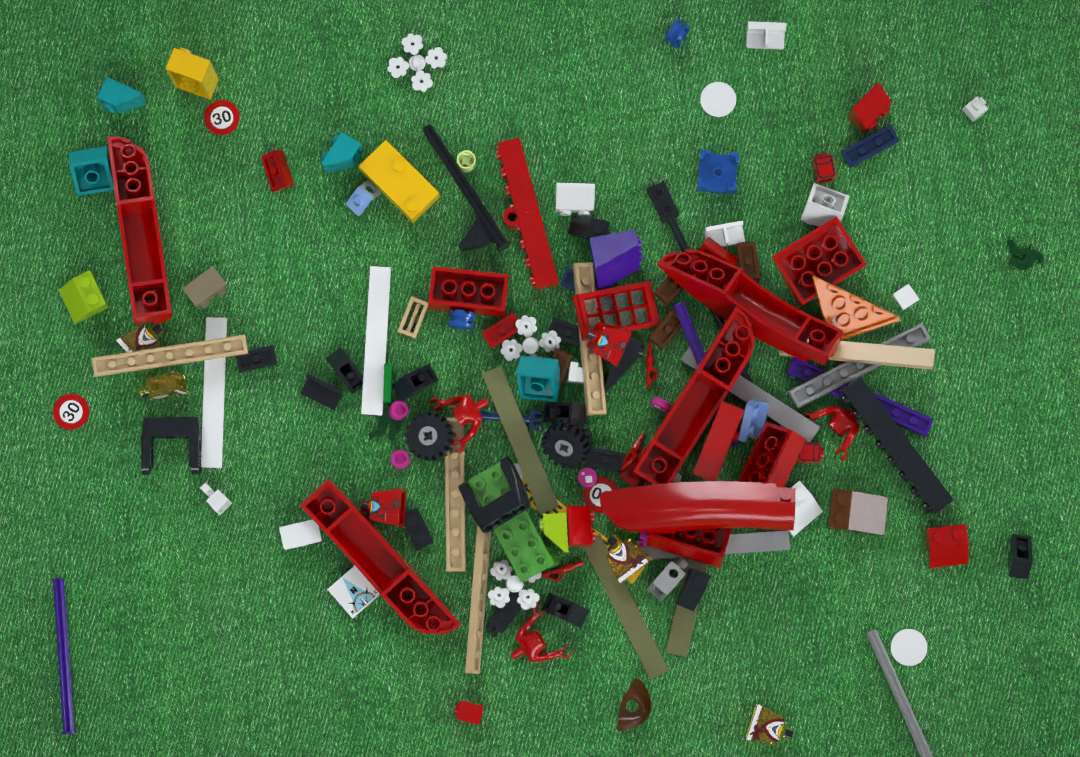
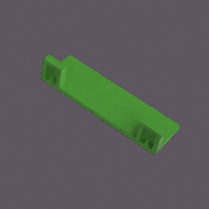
M501 462L468 480L482 507L511 490L500 467ZM527 510L494 529L521 582L560 564L552 548L545 546Z

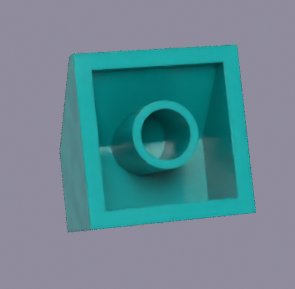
M108 77L97 96L100 105L104 107L103 109L112 114L114 111L121 114L143 106L147 102L141 92Z
M107 146L69 152V167L77 196L114 190Z
M521 356L516 371L520 398L557 402L560 382L559 360Z

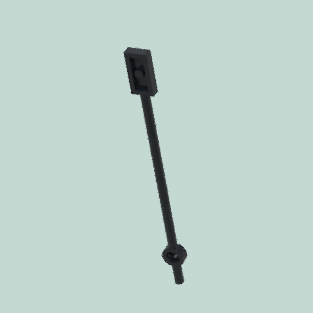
M664 181L647 188L646 191L661 223H669L682 252H685V249H689L675 220L680 214ZM710 309L720 330L724 325V321L720 315ZM748 360L740 375L753 383L747 372L750 367Z

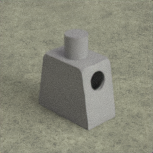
M681 557L675 563L671 561L647 590L661 602L686 575L684 570L689 564Z

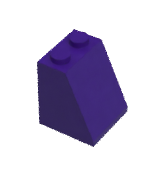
M635 230L590 238L591 257L598 290H604L640 269V261L643 260L642 244L640 237H636Z

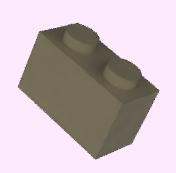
M212 266L182 289L197 309H204L211 304L210 300L217 296L219 298L227 292L228 285L214 266Z

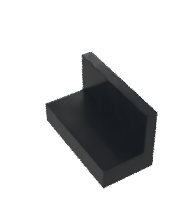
M307 374V381L300 394L335 411L343 396V392Z

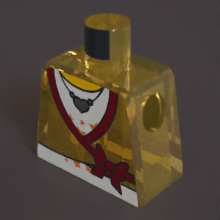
M141 324L116 341L126 353L160 348L162 345L156 339L165 331L158 324L149 331Z
M175 371L147 378V385L139 386V393L142 398L150 396V398L158 400L188 393L184 374Z
M615 534L607 540L613 550L606 555V558L620 583L628 580L653 560L631 538L622 543Z
M756 704L745 740L777 745L779 738L790 741L794 730L783 727L785 723L784 717L762 705Z

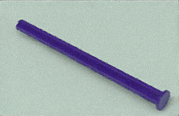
M685 301L673 306L672 309L676 311L698 365L705 352L686 308ZM741 441L733 442L731 447L740 445Z
M60 578L53 580L63 724L61 735L74 734L77 731H74L64 580Z

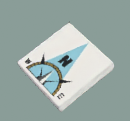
M353 566L327 589L352 619L380 596L379 592L356 566Z

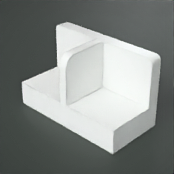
M748 21L746 47L752 49L783 50L786 23Z
M743 221L710 226L704 230L705 240L707 237H710L722 247L745 243Z
M314 520L279 527L283 548L287 550L321 542L320 527Z

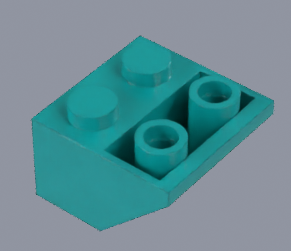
M341 132L339 136L336 135L332 140V147L329 152L325 151L321 157V165L326 173L353 168L363 153L361 143Z

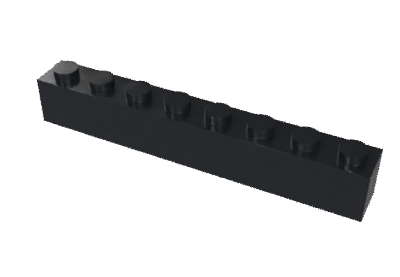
M857 377L839 391L842 402L846 406L849 404L853 410L851 412L857 421H862L865 425L863 427L864 431L869 436L872 435L874 437L877 448L887 454L888 457L886 459L892 467L896 466L900 471L898 473L899 477L904 482L909 483L911 493L916 498L919 497L923 503L921 505L927 513L937 514L954 500L861 377Z

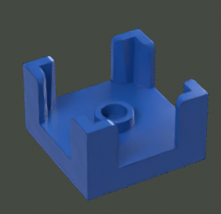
M701 149L697 191L734 195L737 186L736 176L739 153L730 152L729 155L710 154L711 150Z

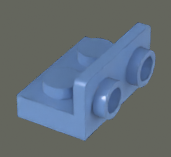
M750 399L746 404L738 441L746 443L749 438L758 439L766 422L769 409L768 403Z

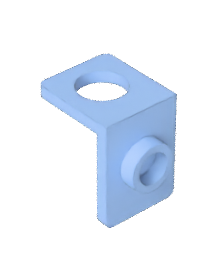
M367 180L357 187L346 202V205L357 216H360L370 202L381 194V191ZM366 187L371 188L374 191V194L368 192L366 190Z

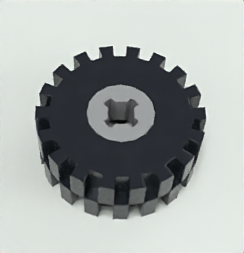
M424 412V414L416 415V419L412 418L410 420L412 422L411 425L406 427L408 433H405V437H407L405 443L409 446L408 450L414 456L431 462L433 460L439 461L441 457H447V452L453 450L451 446L455 441L453 440L454 437H456V433L453 432L454 427L449 423L450 421L434 412Z
M566 417L564 421L562 418H559L557 421L552 422L542 437L541 447L545 448L543 451L544 455H549L547 459L555 461L554 465L561 464V468L568 466L569 469H573L574 465L579 467L580 464H583L592 449L593 442H591L592 435H588V428H583L584 424H577L575 419L571 422Z

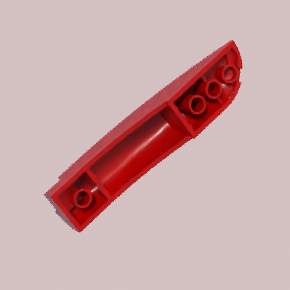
M109 136L107 137L134 325L154 322V325L160 324L172 317L149 160L143 149L132 143L131 140L123 137Z
M685 249V252L680 253L671 252L657 263V266L677 284L724 319H728L735 307L741 309L752 324L754 337L804 362L811 359L825 366L839 346L843 334L842 329L817 319L783 301L759 285L738 266L709 253L693 249Z
M738 307L734 308L632 470L631 474L646 482V485L672 483L699 437L751 357L755 342L752 324L745 313Z
M330 478L325 480L303 500L300 506L331 538L384 600L410 627L424 634L440 635L453 631L461 625L408 562Z
M736 481L665 483L600 493V505L605 516L607 515L613 521V524L634 532L675 534V532L714 528H760L794 531L796 488L776 487V483Z

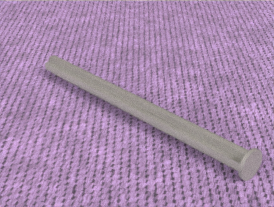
M877 630L869 631L867 637L920 756L933 757Z

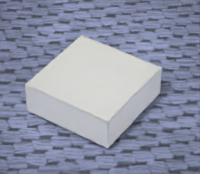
M909 284L892 295L902 310L919 301V298Z

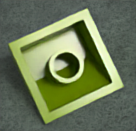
M90 270L72 278L59 289L74 324L110 308L94 274Z
M543 514V519H539L540 531H544V535L565 554L569 553L567 514Z

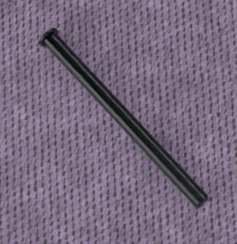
M431 124L425 126L423 133L497 245V251L501 252L507 249L511 242L506 240Z

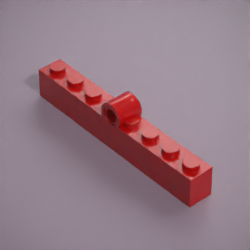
M520 137L497 143L498 149H495L497 160L502 161L503 167H500L502 178H506L508 185H505L506 194L511 196L513 202L510 203V208H507L503 213V223L508 229H516L517 233L521 232L522 239L519 241L522 251L526 250L527 257L524 258L527 269L531 268L532 275L529 276L531 286H535L537 291L559 286V280ZM514 215L517 219L510 221L508 217Z

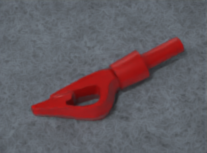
M650 343L648 344L647 356H645L646 389L649 388L658 376L657 369L653 367L654 356H652V344ZM653 371V372L655 373V375H654L653 379L651 380L650 374H651V372Z
M641 432L637 441H634L631 450L627 453L620 469L622 472L638 460L637 454L642 446L641 442L645 436L644 433Z
M583 560L563 565L541 574V577L552 581H559L563 573L571 572L574 568L584 565ZM551 574H558L557 578H551L550 576Z

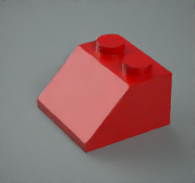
M877 83L852 108L847 118L863 133L867 129L871 131L878 124L876 120L880 116L884 118L889 113L892 101L882 86Z
M567 506L569 548L592 547V542H596L595 530H591V523H594V511H590V506Z
M966 524L924 530L929 568L968 564L969 542Z

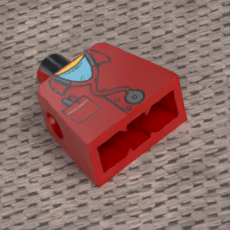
M598 322L593 330L586 328L583 331L582 338L588 340V349L617 366L632 333L621 326Z
M392 489L371 493L370 501L361 502V512L370 513L369 518L372 521L405 527L407 491Z

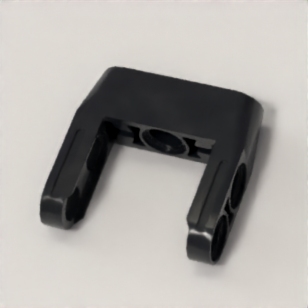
M144 418L141 435L142 475L151 474L154 439L189 438V466L191 467L192 474H201L200 418Z
M508 456L500 460V467L511 490L482 507L473 489H471L467 482L458 485L471 516L483 533L496 529L530 507L527 490L514 463Z

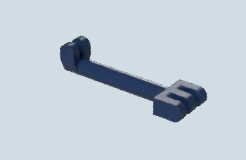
M479 410L482 416V423L485 420L501 421L498 413ZM530 410L529 416L522 415L524 422L528 423V430H542V426H535V423H542L543 419L535 418V415L541 416L543 411Z

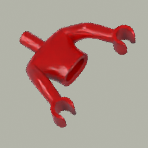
M467 394L441 401L438 398H432L430 404L438 402V405L433 408L435 411L445 406L458 404L452 411L460 425L464 426L465 424L472 423L466 435L461 440H456L452 444L453 446L461 444V448L456 450V452L462 453L465 450V445L475 436L482 423V416L479 410L489 405L488 400L485 397L475 403L470 395Z
M838 405L821 408L812 414L804 413L803 416L810 418L812 422L825 415H834L828 422V425L840 437L847 434L842 446L836 449L835 455L844 452L840 460H846L848 456L846 450L860 429L859 423L851 413L853 410L851 409L848 412Z
M541 603L536 604L532 615L516 634L515 638L520 647L510 653L512 659L515 660L525 654L530 662H542L558 657H571L573 653L569 655L564 653V649L569 646H565L558 651L539 654L547 647L544 639L537 630L526 633L539 615L544 614L546 611L538 612L537 607Z

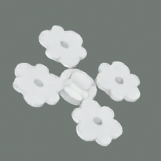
M410 33L402 39V45L405 52H410L414 56L410 58L409 63L404 61L402 57L397 59L391 58L389 60L390 66H388L387 70L393 78H399L400 75H406V70L410 66L412 70L417 71L416 76L411 78L413 89L425 92L427 88L432 87L433 81L430 79L429 73H424L421 70H423L426 63L431 64V67L434 69L444 67L447 55L443 53L440 47L429 50L428 56L425 59L421 55H416L423 48L421 43L422 37L420 35L414 36Z
M524 315L522 319L516 321L515 325L518 328V333L520 335L524 334L528 338L523 341L522 345L517 344L515 339L511 341L504 340L501 354L505 355L506 360L511 361L513 358H519V353L523 349L527 354H531L530 356L538 357L534 353L538 351L539 345L545 348L546 352L554 351L555 348H560L561 338L557 337L556 331L551 330L549 333H543L542 339L538 342L537 339L531 337L533 332L537 330L535 325L536 319L534 317L528 318V316Z
M501 560L500 563L494 562V567L491 568L490 573L492 576H496L498 581L502 579L507 580V589L496 587L494 590L489 591L490 604L503 608L505 603L510 601L509 591L519 592L517 602L521 604L522 609L535 608L536 602L539 601V595L534 593L533 589L521 590L523 582L519 580L517 575L511 576L513 568L509 566L507 560ZM541 572L526 581L533 583L535 579L541 578Z

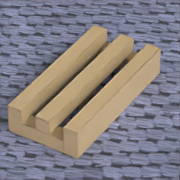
M411 296L397 332L416 339L428 309V302ZM414 302H416L417 305L411 317L407 330H403L407 318L409 316L410 310L412 308V305ZM421 305H424L420 317L418 319L417 325L415 327V330L413 333H411V329L416 319L419 308Z

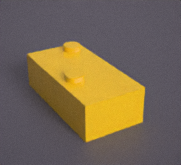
M182 47L180 49L174 48L166 66V71L175 87L211 100L219 79L210 60L190 54L191 51Z
M386 140L359 165L360 172L412 223L440 198L439 192Z

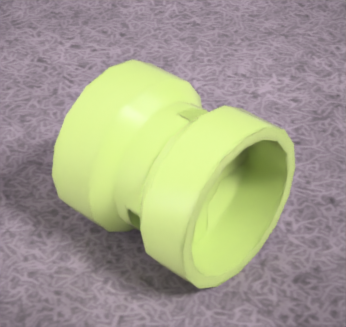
M464 150L458 154L456 163L463 173H469L475 167L476 158L471 151Z

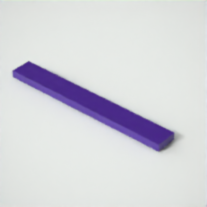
M793 357L786 375L805 383L827 371ZM849 383L829 392L828 394L840 399L841 394L839 391L843 389L845 386H847ZM872 392L897 425L925 438L927 437L934 419Z

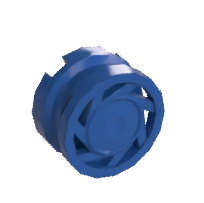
M679 18L674 22L664 38L665 42L670 40L669 42L676 49L685 39L691 28L688 24H680L681 20Z
M449 310L450 322L447 324L448 327L465 330L474 329V325L471 324L473 319H475L474 312H466L465 310H454L452 312L453 310Z

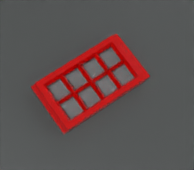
M651 281L572 296L581 337L586 328L593 330L598 322L621 326L630 332L653 328L660 322Z

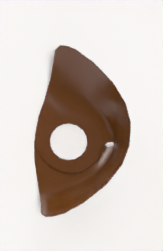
M638 678L634 679L622 699L618 716V731L630 730L639 726L650 714L652 703L650 694L646 686ZM629 700L636 701L638 703L637 711H627L626 703Z

